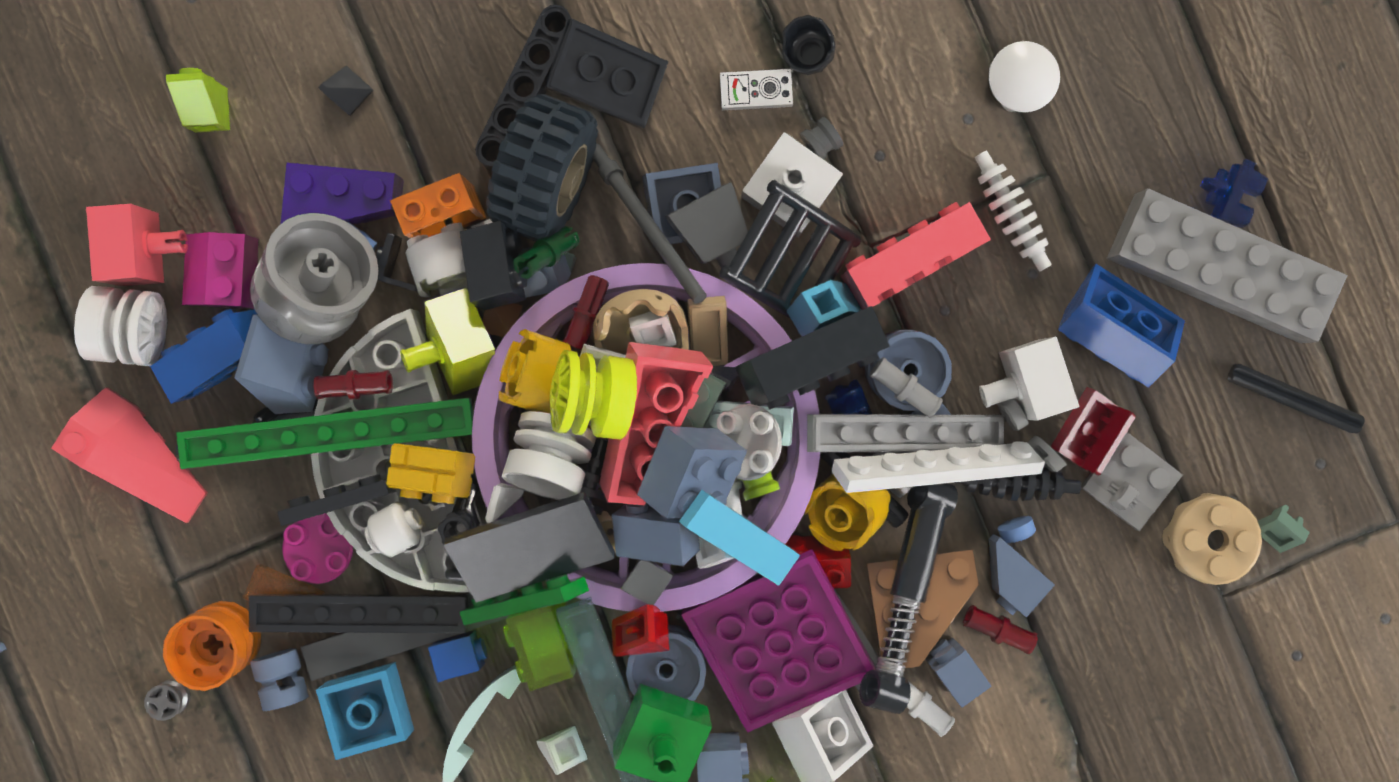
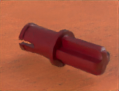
M595 275L588 277L577 308H572L575 313L563 342L582 350L584 344H587L596 315L600 311L609 287L607 280Z

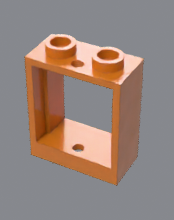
M460 173L390 200L402 232L408 238L418 235L430 237L442 233L441 229L447 226L445 220L448 218H452L453 223H462L463 228L487 219L474 185Z

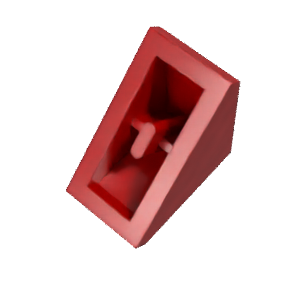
M646 604L612 619L613 656L669 651L667 614L660 612V609L654 605Z

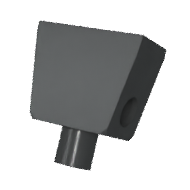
M731 182L716 188L665 216L668 223L700 264H705L716 258L721 268L729 266L737 252L735 247L741 245L748 233Z

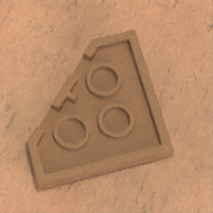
M973 550L937 554L926 602L920 604L919 613L914 615V619L917 622L912 624V629L915 632L910 633L909 636L912 642L907 644L910 652L905 653L904 658L907 659V662L903 663L906 667L904 669L920 667L978 587ZM898 560L866 564L880 657L883 656V651L880 648L885 647L886 644L883 638L888 636V632L885 629L890 627L888 618H892L893 615L890 609L895 607V604L892 602L894 596L890 592Z

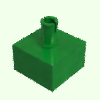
M640 683L613 745L614 768L654 782H688L712 729L708 706Z

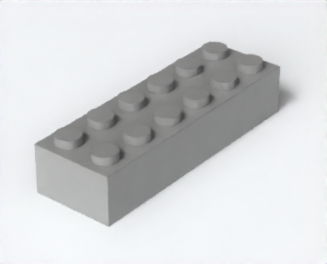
M1149 188L1134 194L1106 258L1298 343L1319 342L1348 276Z

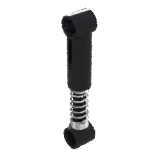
M952 484L913 486L907 493V502L911 510L890 592L894 596L892 602L895 604V607L890 609L893 615L892 618H888L890 627L885 629L888 632V636L883 638L886 644L885 647L880 648L883 651V656L878 658L879 662H877L876 670H870L864 675L859 689L861 703L866 707L900 714L908 706L911 689L908 680L903 678V671L906 668L903 663L907 662V659L904 657L905 653L910 652L907 648V644L912 642L909 638L910 633L915 632L912 629V624L917 622L914 619V615L919 613L920 604L926 602L945 519L952 514L957 504L958 492Z

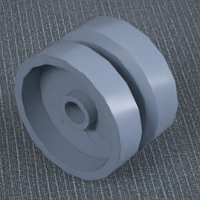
M896 329L886 333L885 336L890 347L877 352L879 358L885 357L887 361L902 372H904L907 364L912 363L913 365L909 367V372L918 378L917 382L941 398L946 393L952 373V363L946 348L936 338L920 331ZM879 360L865 366V376L869 386L881 400L902 410H918L905 400L900 402L894 397L895 393L869 376Z
M668 624L669 651L629 655L626 670L629 689L635 696L641 683L694 701L704 687L706 658L690 631L681 626ZM670 664L672 666L671 672H664V667L661 665Z

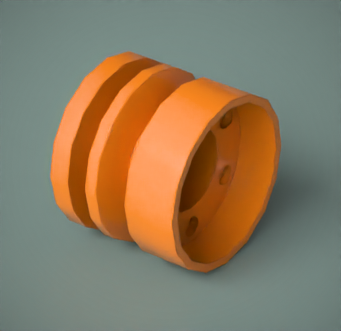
M218 601L208 604L195 613L186 616L170 628L164 640L163 659L168 672L178 683L192 690L207 691L224 684L250 664V661L256 658L260 650L261 632H249L248 609L235 602Z

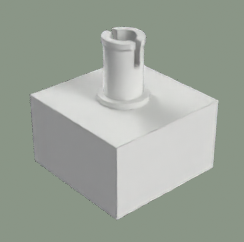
M784 132L743 189L741 197L760 210L769 195L767 191L769 182L776 180L820 208L843 173ZM781 202L773 220L784 227L794 209ZM808 218L804 220L796 235L798 238L811 221Z
M1057 337L1038 339L999 352L1007 378L979 386L980 396L986 408L1014 398L1026 415L1027 420L1038 421L1080 407Z

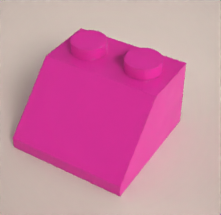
M205 232L186 234L188 241L185 244H188V250L185 253L182 305L254 309L250 286L252 276L257 267L259 239L246 234Z

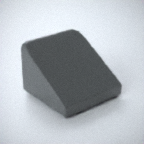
M639 560L621 586V589L646 604L654 605L674 575L655 562Z

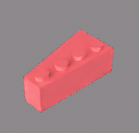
M955 202L938 212L941 218L928 224L925 219L907 229L910 236L897 242L896 238L893 237L877 246L876 249L879 253L869 259H866L863 254L845 265L847 271L841 275V278L848 285L861 309L863 310L870 306L874 307L883 300L990 241L991 239L971 203L969 202L960 207Z
M628 342L625 358L633 359L637 374V395L631 426L622 440L608 439L599 485L607 502L645 506L646 502L637 493L664 427H681L689 409H693L699 397L697 392L704 378L708 379L713 365L701 351Z

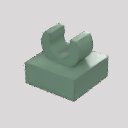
M1287 505L1275 509L1271 515L1258 520L1261 537L1279 553L1305 543L1310 533L1303 527L1302 517L1299 516L1293 519L1287 514L1289 509Z

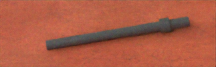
M596 144L592 159L599 167L598 173L607 185H611L692 301L695 304L704 301L707 294L625 181L623 170L615 160H610L600 144Z

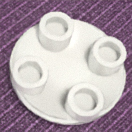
M1020 41L1004 47L995 56L989 67L991 91L1002 107L1009 112L1036 111L1052 100L1059 87L1060 71L1056 59L1045 47L1034 42Z
M753 404L739 405L729 412L726 411L719 415L717 429L747 450L741 465V471L736 478L755 480L769 473L777 463L782 448L781 431L773 415L763 407Z

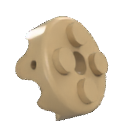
M637 289L621 293L603 305L596 315L593 324L595 347L626 355L628 342L636 343L630 328L629 318L652 312L662 317L668 314L677 345L671 347L689 350L688 325L683 309L671 296L657 290Z
M1203 493L1195 499L1180 504L1175 509L1171 522L1163 530L1162 534L1163 543L1169 549L1175 562V567L1196 581L1212 585L1228 584L1246 575L1255 565L1262 545L1261 529L1250 509L1233 498L1211 493ZM1220 530L1224 536V542L1220 548L1212 550L1208 545V536L1211 532Z

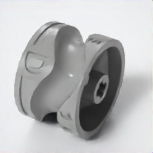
M308 213L287 219L271 234L262 258L259 260L252 276L250 293L254 309L262 322L270 330L285 339L302 344L330 342L349 330L356 320L359 310L365 305L374 291L378 280L377 258L366 237L354 226L335 216Z

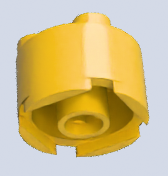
M523 329L518 333L523 336V339L520 343L512 342L504 359L499 381L506 383L505 393L499 391V399L501 402L526 410L550 413V389L557 362L564 350H572L568 343Z
M832 473L812 492L805 515L808 513L811 523L809 529L821 544L836 551H842L843 549L856 550L861 548L884 524L888 516L891 498L887 489L846 493Z

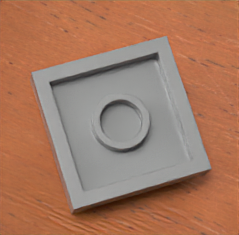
M1127 432L1102 474L1097 476L1090 473L1081 484V488L1132 528L1140 531L1183 474Z

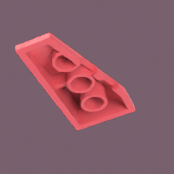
M105 387L69 419L51 449L82 469L179 520L189 523L207 495V491L188 468L180 469V463L165 444V439L159 432L154 431L144 418L145 415L139 407L110 388Z

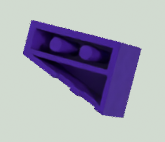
M286 163L281 224L287 219L308 213L335 216L351 224H361L396 216L390 200L402 196L404 179L390 172Z

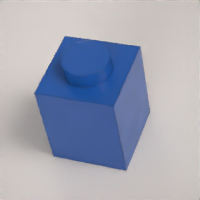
M476 630L435 641L428 647L438 682L479 671L485 664L484 659L488 657L483 638L477 637Z

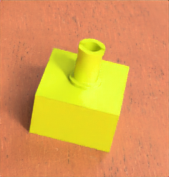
M467 288L426 301L425 319L428 342L400 350L401 359L406 371L409 373L412 370L438 362L453 395L480 386L492 356L495 355V348L475 305L470 303Z

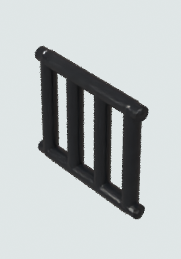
M772 180L767 186V191L769 192L767 199L730 265L723 266L719 276L729 284L790 318L787 310L792 305L791 300L829 233L840 239L814 287L829 280L834 281L852 247L856 248L860 245L861 237L785 185ZM781 202L794 210L755 280H752L742 274ZM808 218L817 226L779 294H776L767 289V286L804 220Z

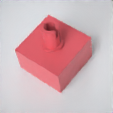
M133 204L86 207L92 281L117 286L164 283L162 254L186 253L188 250V244L178 242L188 241L184 230L160 232L159 213Z

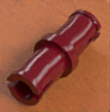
M349 370L344 375L315 376L313 388L317 399L348 396L351 400L359 399L361 395L391 394L393 378L389 370L369 373Z
M971 605L964 616L963 626L990 636L991 641L997 644L1006 643L1024 651L1028 655L1033 652L1037 644V633L1012 624L1010 618L1003 615L997 617Z

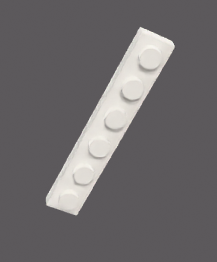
M1016 441L1011 444H984L978 447H952L945 450H919L911 453H886L878 456H852L845 459H834L832 473L846 493L1041 474L1045 461L1027 442Z

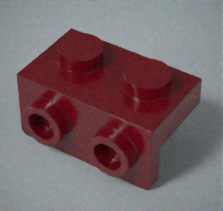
M1086 387L1078 400L1080 407L1072 410L1050 447L1077 467L1099 476L1128 432L1136 415L1127 409L1118 407L1098 391Z

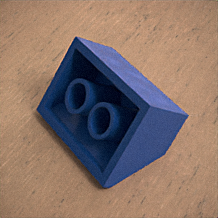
M1095 264L1065 309L1058 330L1064 333L1070 340L1078 342L1095 353L1101 360L1107 361L1125 372L1129 378L1137 380L1149 388L1175 362L1185 320L1098 264Z

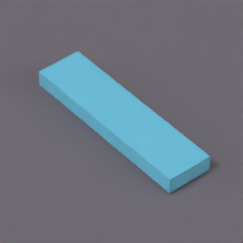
M704 490L700 491L679 521L690 531L777 585H780L800 557L792 548Z

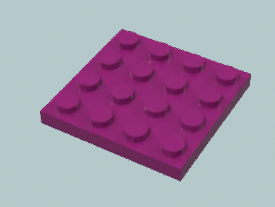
M813 549L800 554V557L780 585L775 584L761 574H757L715 599L682 609L681 615L747 733L860 684L868 671L876 670Z

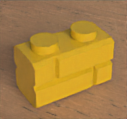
M397 443L392 445L390 455L391 467L388 468L386 485L388 488L400 489L399 497L422 499L423 493L432 494L431 501L454 504L455 497L468 498L470 496L471 474H473L475 464L473 453Z

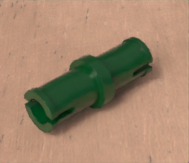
M564 226L549 238H540L534 243L532 249L514 259L515 271L518 274L528 267L529 269L523 272L521 277L529 279L544 267L554 266L560 261L562 255L579 245L580 241L577 232L575 231L568 237H565L573 228Z

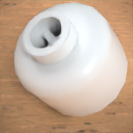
M395 502L369 516L367 528H365V537L374 552L394 557L419 543L421 537L420 528L423 527V520L415 508L409 509L405 504Z

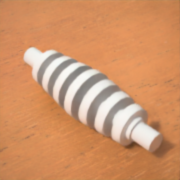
M987 150L974 157L982 170V176L978 177L980 185L988 181L991 186L983 191L985 198L994 193L997 197V200L989 204L990 210L993 211L1002 206L1005 211L994 218L996 223L998 224L1009 218L1012 224L1002 229L1005 235H1008L1016 230L1019 236L1010 242L1014 247L1021 243L1024 244L1026 249L1019 252L1022 258L1027 256L1029 259L1032 258L1039 272L1051 266L1052 264L1044 248L1049 244L1047 239L1044 238L1038 241L1036 237L1037 234L1043 231L1041 224L1033 229L1029 225V222L1038 218L1036 212L1034 211L1024 216L1021 211L1032 205V202L1028 198L1017 204L1014 199L1024 193L1023 189L1018 187L1010 192L1008 185L1016 180L1012 175L1005 179L1002 178L1001 173L1006 171L1007 168L1004 164L999 166L997 163L994 164Z

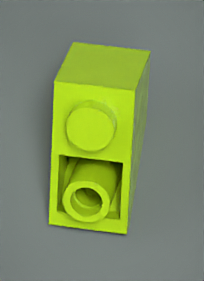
M198 68L179 69V74L166 75V83L183 127L195 133L230 130L228 88Z

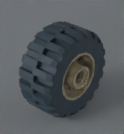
M545 94L532 96V98L524 102V107L519 108L514 121L510 123L507 129V134L501 142L497 160L494 161L492 168L493 174L489 180V195L486 200V205L488 206L487 214L492 222L501 220L511 231L515 230L520 236L535 242L542 237L549 238L565 226L581 197L580 194L586 184L587 175L593 162V153L596 149V138L598 136V129L596 127L598 124L591 112Z

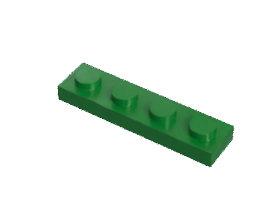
M565 574L547 580L546 586L539 582L521 588V592L514 590L498 595L496 598L492 597L479 602L472 599L473 606L459 612L463 625L564 603L589 591L585 576L569 580L568 575Z

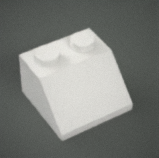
M846 690L772 722L801 782H834L873 747Z

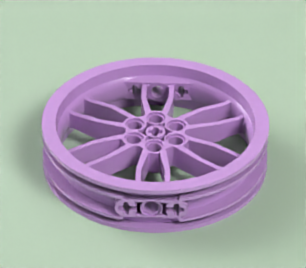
M638 263L619 265L590 272L575 278L537 301L516 321L504 336L484 373L473 416L472 450L475 456L474 467L487 510L494 486L500 483L511 485L501 476L509 454V420L514 406L500 401L499 391L505 393L506 383L499 381L510 345L513 341L520 343L523 339V336L518 333L526 329L555 339L563 325L573 319L575 311L572 308H577L590 275L598 276L609 282V287L602 304L607 303L610 299L621 293L637 289L657 290L668 294L677 302L680 300L688 302L687 299L691 298L667 264ZM689 269L707 294L706 297L725 296L727 321L739 329L754 344L752 351L724 365V367H736L792 341L777 321L748 295L718 278ZM798 390L787 394L790 401L784 403V405L794 407L792 442L788 446L786 462L775 478L779 483L780 489L763 495L752 515L748 513L746 516L742 513L743 517L784 544L796 529L806 510L815 486L819 468L820 452H807V414H819L814 390L801 396ZM523 497L515 502L498 520L529 510ZM620 557L618 572L593 565L567 574L569 580L585 576L589 591L576 597L583 601L610 609L630 612L646 605V603L621 589V586L630 574L628 570L629 558ZM735 558L710 568L697 567L675 574L671 570V564L663 563V569L674 576L654 606L659 608L660 612L695 606L733 590L758 572Z

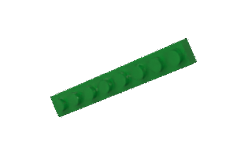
M472 398L176 432L180 469L472 435L474 416Z

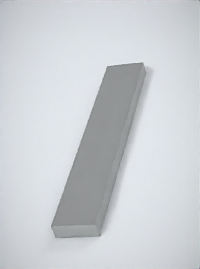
M807 414V452L934 451L952 447L967 448L978 447L984 444H1004V415H934L931 418H927L925 415Z

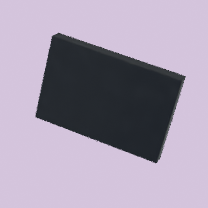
M571 18L567 22L544 88L643 129L647 124L669 61Z

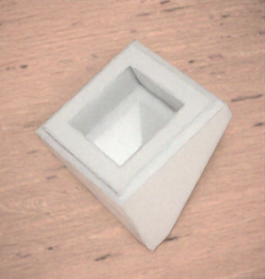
M504 483L494 486L485 517L486 522L491 523L498 520L523 496L524 490Z
M575 726L536 741L556 775L588 759Z

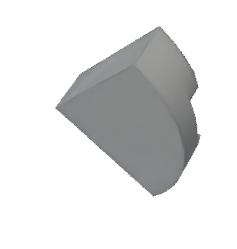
M1034 436L1027 442L1045 461L1044 468H1047L1049 471L1058 472L1067 465L1040 437Z

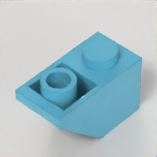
M829 280L801 292L789 307L787 313L802 337L857 313L862 309L846 283Z

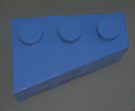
M232 309L223 311L212 318L213 324L208 328L201 327L186 335L187 342L182 345H173L160 353L162 358L150 367L171 404L192 399L232 377L230 373L237 370L252 317L257 314L255 309L233 313Z

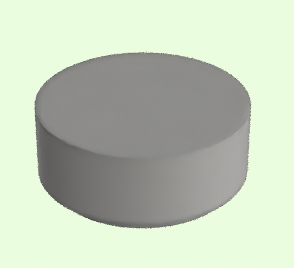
M1014 398L997 403L1001 414L1004 415V419L1014 431H1019L1029 424L1026 415Z

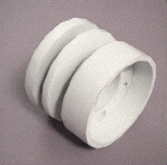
M91 286L85 290L78 303L74 324L75 344L79 355L84 360L114 363L119 359L122 364H136L140 366H151L158 361L163 350L167 330L166 307L164 299L159 293L151 291L141 292L131 289L124 293L119 288Z
M536 411L522 413L518 423L521 430L516 431L513 440L524 449L510 450L501 477L519 489L551 499L561 500L579 494L586 473L575 464L589 462L591 458L589 449L594 447L597 437L593 435L592 430L589 428L582 435H575L572 433L571 428L567 433L553 431L550 413Z

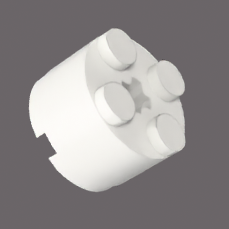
M462 223L449 224L441 229L442 233L430 237L418 235L407 241L408 249L405 254L420 296L431 297L429 290L439 289L440 295H445L468 288L460 239V231L467 229H463Z

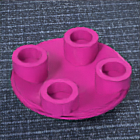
M327 513L294 522L284 531L283 557L291 575L295 579L313 584L326 583L339 577L348 567L353 554V546L343 535L339 534Z

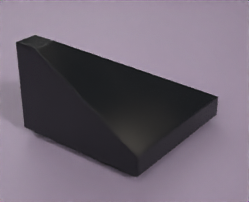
M348 66L339 70L318 87L349 116L374 91Z
M713 366L710 372L711 375L726 382L723 390L727 393L732 390L739 377L735 367Z

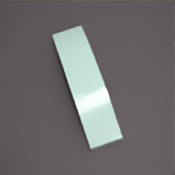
M526 659L508 668L490 682L465 712L451 738L444 761L442 782H454L474 752L463 741L496 692L510 699L533 662Z

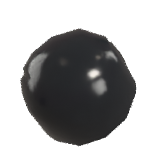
M811 15L797 17L784 28L782 32V55L785 62L795 72L805 75L819 73L833 60L836 50L834 34L821 18Z

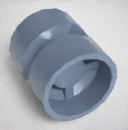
M296 648L277 651L250 661L254 680L262 685L257 691L262 711L283 708L309 697L304 677L297 675L301 664ZM282 679L283 685L278 686L276 680Z

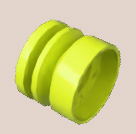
M564 350L557 362L550 389V415L553 431L567 433L571 428L572 433L575 435H582L590 421L594 436L622 440L631 426L637 395V374L633 359L604 355L596 369L593 354L583 352L579 357L575 351Z

